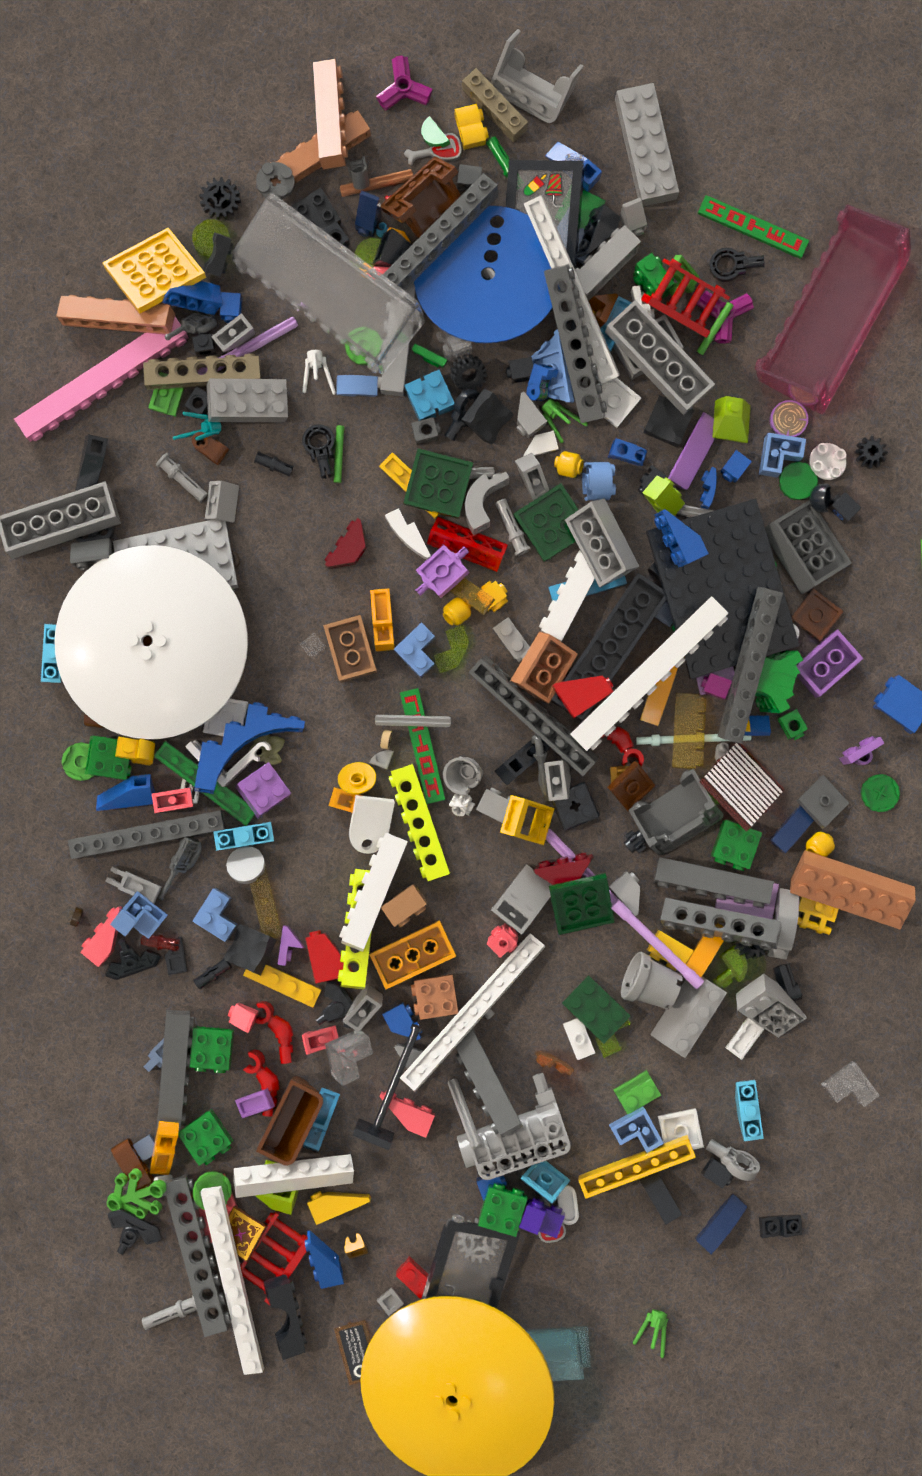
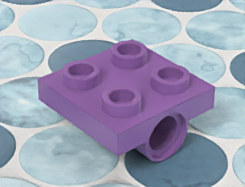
M867 737L859 742V747H851L842 752L844 756L839 759L843 765L853 762L857 765H866L873 758L871 751L883 745L884 742L881 737ZM866 755V760L862 762L859 758Z

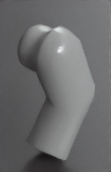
M722 742L716 746L714 758L728 770L720 760L722 759L731 768L729 763L723 758V756L727 757L726 753L729 750V745Z

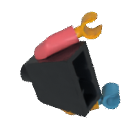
M384 222L379 224V228L383 230L376 229V235L382 237L372 263L374 267L371 268L367 263L363 264L362 268L369 271L361 272L362 277L369 278L371 274L382 276L412 246L404 231L392 227L387 228Z

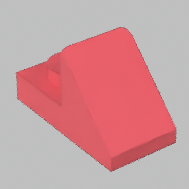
M336 1025L316 1031H308L302 1035L306 1054L340 1044Z

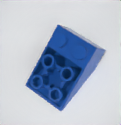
M666 509L654 515L655 525L658 529H661L664 535L662 537L666 547L670 548L672 552L671 558L675 565L682 567L709 554L701 536Z

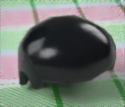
M818 484L810 493V504L817 512H828L827 508L831 501V486L829 484Z

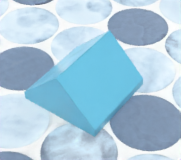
M547 1161L531 1165L521 1177L525 1184L550 1204L554 1203L570 1181V1179Z

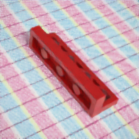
M437 517L427 541L428 545L438 549L445 545L449 551L455 554L464 546L469 553L463 559L496 572L508 544L480 533L473 536L470 529ZM438 525L444 526L447 529L443 530L441 528H438ZM456 533L464 534V537L458 536ZM474 540H479L482 544H478ZM492 547H497L502 550L501 552L492 549Z

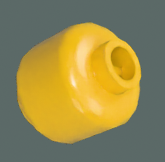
M563 451L560 456H557L554 467L557 468L559 475L575 478L578 474L580 475L584 466V460L581 459L579 454Z
M453 598L444 606L443 617L448 624L459 626L471 616V605L466 599Z
M816 832L806 842V851L824 857L832 853L835 848L832 836L824 832Z

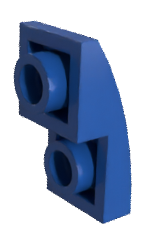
M711 467L709 471L706 470L701 479L704 482L702 487L708 490V492L704 490L700 501L703 502L701 508L709 509L715 494L716 468Z

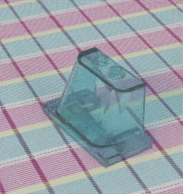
M588 1326L525 1330L542 1352L549 1367L552 1381L584 1379L583 1368L591 1367Z

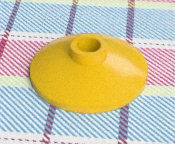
M361 762L346 765L338 775L340 788L344 792L353 795L369 791L376 782L374 769L370 765Z

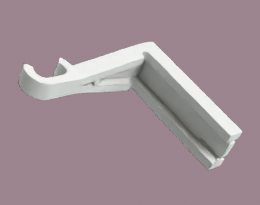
M197 740L190 741L185 747L199 761L202 746ZM267 742L258 743L227 773L223 769L217 782L222 787L227 786L253 759L260 761V757L257 756L256 752L261 746H264L266 750H272L270 744Z

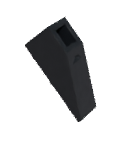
M605 204L594 208L590 212V219L584 229V236L578 246L579 250L576 257L580 258L592 252L617 229L621 217Z
M90 434L85 436L75 491L98 483L105 457L107 438Z

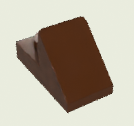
M616 293L594 296L588 301L591 309L595 312L594 316L600 328L606 323L619 296Z

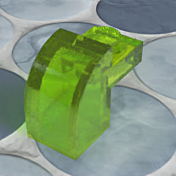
M736 945L731 946L719 955V958L728 968L713 979V982L719 988L721 986L725 988L731 984L733 977L736 981L741 982L747 973L746 958L744 955H739V949H734Z

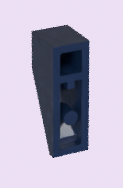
M361 190L355 228L358 234L363 237H374L382 217L380 197Z

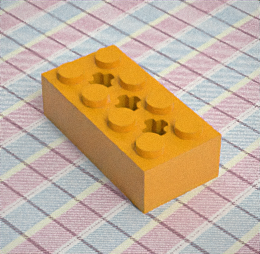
M440 920L369 954L385 989L456 957V953ZM428 941L436 944L434 951L426 950L425 947ZM412 949L418 952L414 960L412 957H408ZM392 958H396V960L399 959L401 961L398 964L399 967L395 968V965L393 967L391 966L390 963H392L393 961Z

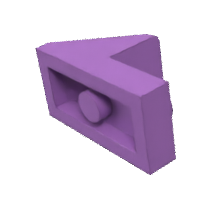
M288 925L283 926L278 965L285 966L287 961L291 962L292 950H289V946L305 948Z

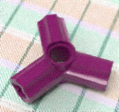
M396 56L392 59L394 83L376 96L380 106L387 111L403 98H409L427 106L433 89L412 81L408 57ZM402 84L408 86L406 89L399 88Z
M705 291L696 306L704 310L712 294ZM747 293L730 301L734 306L715 335L714 342L721 344L731 343L733 319L754 309L753 301ZM719 299L710 315L717 319L727 302Z

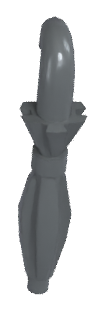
M533 735L531 740L532 744L535 743L536 754L533 755L538 762V781L545 801H549L544 765L547 752L543 749L541 738L538 735Z

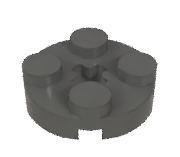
M271 162L265 163L259 170L256 184L259 192L266 200L280 202L292 194L295 187V179L292 170L285 164ZM274 178H278V180L281 181V183H277L276 186H273L271 180Z

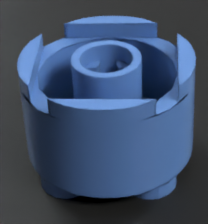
M585 462L583 468H587L586 473H582L583 494H587V497L584 498L585 501H595L604 498L605 500H610L611 495L616 493V486L613 484L612 477L615 475V465L609 462Z

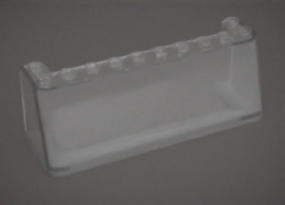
M269 193L231 253V260L236 264L235 268L242 274L246 272L253 278L257 276L266 288H273L279 298L289 300L291 302L290 305L295 310L300 311L301 309L306 313L305 316L310 321H317L321 324L320 328L328 334L329 332L335 335L334 338L342 345L346 343L355 355L359 356L361 354L365 357L364 360L368 363L367 367L374 373L378 371L383 375L425 323L420 304L415 298L273 193Z

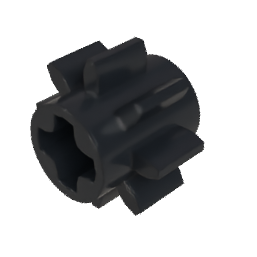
M631 830L625 835L627 840L623 843L632 854L635 851L641 853L646 849L644 845L646 840L639 830L635 833Z

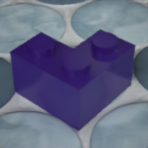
M528 1199L519 1228L536 1235L541 1232L557 1238L565 1212H562L563 1209L556 1205L551 1207L544 1205V1201L541 1199Z

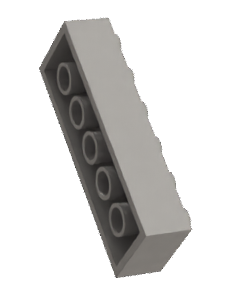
M654 83L618 90L615 102L637 197L641 198L643 207L676 200L679 189Z
M636 300L607 325L605 332L683 415L714 387L715 383Z
M105 481L1 515L0 535L5 552L14 559L121 524L111 488Z

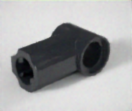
M787 963L774 967L773 971L781 988L793 1001L802 999L800 987L795 982L790 964Z

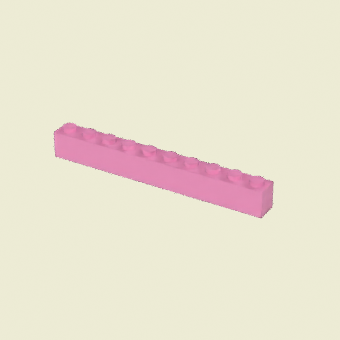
M174 317L172 331L181 327L176 317ZM184 330L170 340L165 339L166 334L144 333L14 418V420L30 442L32 440L37 441L43 437V433L56 429L64 419L69 420L73 418L78 410H84L95 399L105 397L110 389L119 388L124 380L137 376L139 370L144 368L143 362L166 357L174 347L183 346L189 337Z

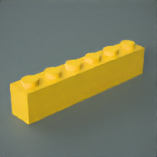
M688 1135L664 1143L648 1153L643 1151L581 1174L578 1181L586 1199L696 1158Z

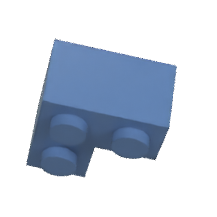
M768 433L764 437L759 475L777 478L782 472L783 460L800 462L804 456L806 439Z
M421 622L394 648V651L420 678L435 665L423 652L435 639V636Z
M213 888L193 919V922L222 941H228L238 924L222 915L232 898L219 889Z
M137 891L110 925L124 936L134 927L149 939L167 917V914Z
M643 1106L609 1124L620 1145L636 1136L639 1138L646 1153L664 1144Z

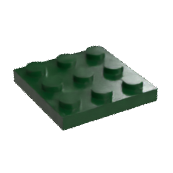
M418 448L403 505L459 519L473 462Z
M562 483L513 514L543 562H546L576 542L565 519L579 509Z
M606 873L549 886L558 935L615 923Z

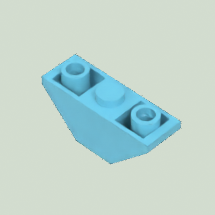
M44 624L41 682L61 683L62 679L55 655L56 625Z
M271 822L214 831L216 851L274 841Z
M756 1080L736 1082L735 1100L743 1140L764 1139Z

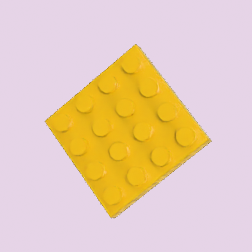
M169 228L103 262L106 271L139 314L161 303L170 288L194 285L206 278L205 272Z

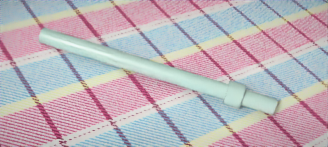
M655 734L651 735V737H636V745L651 744L652 746H660V744L721 742L728 740L717 737L718 734L660 736ZM744 736L743 741L751 740V736Z

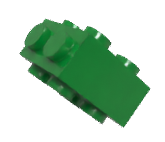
M653 253L639 261L633 273L635 284L641 286L645 291L644 293L649 296L655 293L666 274L665 269L662 267V261L658 256L655 257ZM672 277L661 297L662 300L670 295L669 290L674 286V277Z
M90 736L85 774L126 780V777L130 776L131 765H129V759L115 757L118 739Z
M723 820L711 857L715 858V862L723 865L726 862L733 864L732 868L744 871V868L750 869L762 832Z
M195 1026L192 1036L190 1067L200 1072H205L206 1069H214L215 1073H226V1070L229 1071L232 1061L234 1029Z
M210 1109L178 1132V1136L199 1166L203 1163L207 1165L215 1159L214 1155L218 1152L223 1154L231 1148L230 1144L234 1141L213 1109Z
M494 1182L493 1185L489 1184L478 1219V1226L516 1237L526 1205L527 1195L524 1194V1191L513 1188V1190L505 1189V1185Z

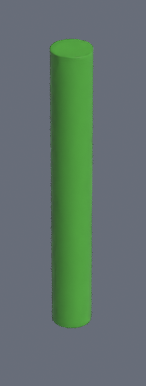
M726 303L709 330L711 332L708 337H705L698 348V353L702 355L705 353L734 306L732 303Z
M341 425L336 426L334 483H341L344 426Z

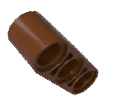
M130 1138L111 1148L115 1160L123 1173L127 1175L128 1181L130 1180L128 1175L134 1168L142 1172V1177L137 1182L136 1191L149 1187L154 1182V1177L150 1174L147 1165L133 1147V1142Z

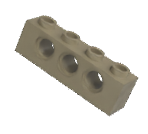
M477 68L462 80V90L513 143L527 131L528 121Z

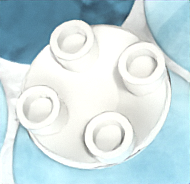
M820 443L810 454V467L822 479H836L845 471L847 463L846 452L834 444Z

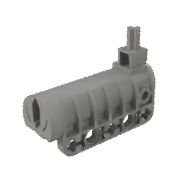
M544 1073L532 1076L537 1089L535 1095L539 1105L535 1106V1110L518 1115L523 1127L503 1138L499 1133L495 1134L491 1125L476 1129L482 1144L476 1150L471 1148L466 1133L457 1136L466 1168L476 1165L479 1176L484 1180H490L564 1155L570 1150V1141L552 1088H548ZM562 1140L563 1145H559L558 1141ZM551 1142H552V1145H553V1147H554L553 1149H551L550 1144H549V1143H551ZM540 1146L547 1147L543 1152L537 1150ZM521 1153H525L526 1157L523 1158ZM502 1159L510 1160L507 1164L500 1163ZM495 1161L497 1162V1168H495V1164H493V1162Z

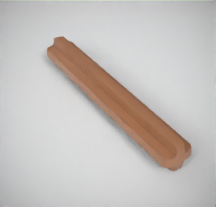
M411 169L370 178L369 187L361 190L366 192L407 182L413 176V172ZM353 183L340 186L343 197L361 193V190L353 187Z

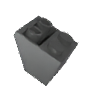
M107 538L71 544L70 564L81 571H87L94 564L102 559L109 558V555L114 553L113 541Z

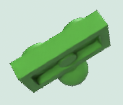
M675 255L674 259L682 263V269L699 278V275L682 255ZM677 270L673 275L677 282L669 290L671 296L674 295L684 277V274ZM691 279L684 292L693 293L697 282Z

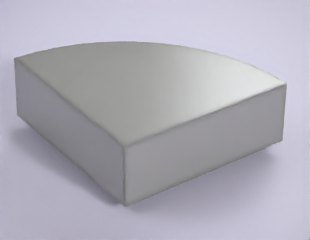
M385 750L378 752L371 758L369 763L388 769L394 751Z

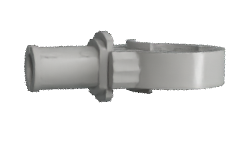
M711 1139L706 1148L707 1151L720 1158L721 1164L725 1165L733 1176L741 1180H754L760 1170L759 1162L745 1151L736 1150L731 1146L726 1148ZM738 1162L744 1163L746 1166L749 1165V1169L745 1171L743 1167L739 1166Z

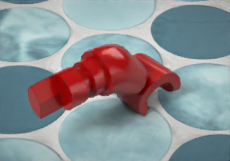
M617 726L607 736V740L612 741V744H615L619 751L624 753L622 765H627L629 757H635L638 759V764L642 767L644 762L643 754L637 749H632L634 746L629 733Z
M267 1001L258 1002L256 1004L257 1007L265 1009L266 1017H258L255 1023H268V1027L275 1034V1038H278V1043L281 1044L279 1046L281 1064L292 1063L290 1053L293 1052V1045L290 1042H292L293 1030L290 1023L278 1015L274 1016V1008L271 1003Z
M256 1049L250 1050L248 1056L256 1061V1066L249 1064L243 1070L246 1073L257 1074L255 1077L261 1084V1090L268 1088L274 1105L277 1106V1098L275 1096H277V1091L279 1090L278 1077L267 1066L263 1067L265 1056L261 1051ZM273 1108L262 1111V1115L273 1117Z

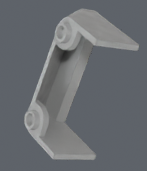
M517 29L506 41L491 84L507 101L547 123H552L558 118L572 94L584 66L580 64L571 74L570 78L560 77L556 81L555 86L523 68L525 62L524 54L515 48L521 32Z

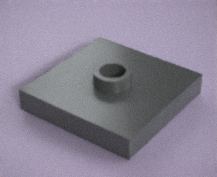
M824 775L820 776L796 800L822 829L849 804Z

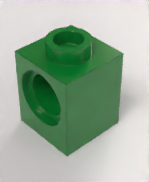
M797 709L777 719L788 739L794 738V740H797L804 736V731L808 729ZM790 721L797 723L796 731H792L789 728Z

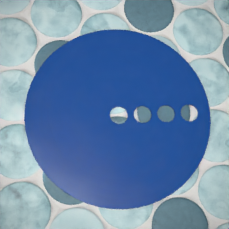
M488 206L414 281L418 301L432 322L454 337L475 343H497L521 336L537 326L553 308L544 271L550 269L551 266L532 222L527 214L502 206ZM494 216L502 217L504 219L503 226L500 228L492 227L490 224L491 218ZM491 233H497L500 235L501 241L497 245H490L487 242V237ZM489 250L497 252L498 259L495 262L489 263L484 259V254ZM492 268L495 271L494 278L491 280L483 279L481 276L482 270Z

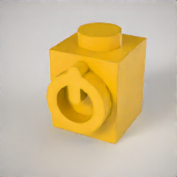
M496 581L493 583L487 582L481 587L482 591L477 594L478 599L488 612L490 610L496 612L508 602L506 599L507 595L505 594L508 591L502 583L498 584Z

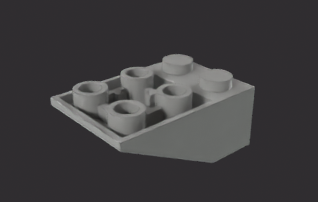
M526 864L492 907L491 911L520 934H523L551 897L549 886L552 884L536 875L534 870Z
M762 974L736 993L737 1011L778 1038L807 1018L781 986L765 974Z

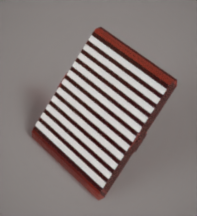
M735 743L699 781L746 832L761 815L768 811L771 807L770 805L785 790L740 743Z

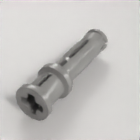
M165 453L157 461L156 466L158 468L161 467L168 474L169 478L179 482L199 502L203 501L208 493L182 471L181 465L176 464L170 459L168 453Z
M506 498L497 501L495 505L509 533L508 540L514 546L515 556L529 552L531 547L527 545L524 539L525 534L519 529Z
M193 1295L184 1301L178 1300L174 1306L143 1317L142 1324L144 1329L148 1330L176 1317L184 1318L187 1314L196 1311L197 1308Z

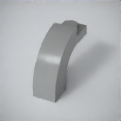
M506 472L502 474L496 473L490 480L484 474L470 487L465 501V516L473 536L490 527V519L484 511L483 503L491 493L509 485V476Z
M780 888L775 903V920L781 921L782 928L777 949L772 948L768 950L767 956L787 959L789 950H792L797 929L799 896L790 893L788 889Z

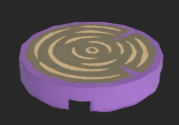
M785 400L779 403L770 415L771 428H773L776 434L797 437L806 429L808 424L806 409L800 403L793 400Z

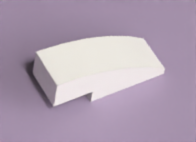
M399 508L385 515L392 530L408 548L426 560L431 557L415 523L407 525Z

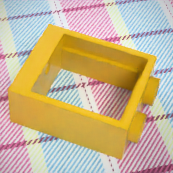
M511 795L500 833L544 845L554 808ZM528 806L536 808L529 835L527 836L521 834V829Z

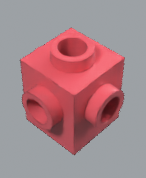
M506 923L501 927L498 925L492 930L491 936L488 937L487 945L501 958L506 952L510 953L517 947L518 933L512 926L509 927Z

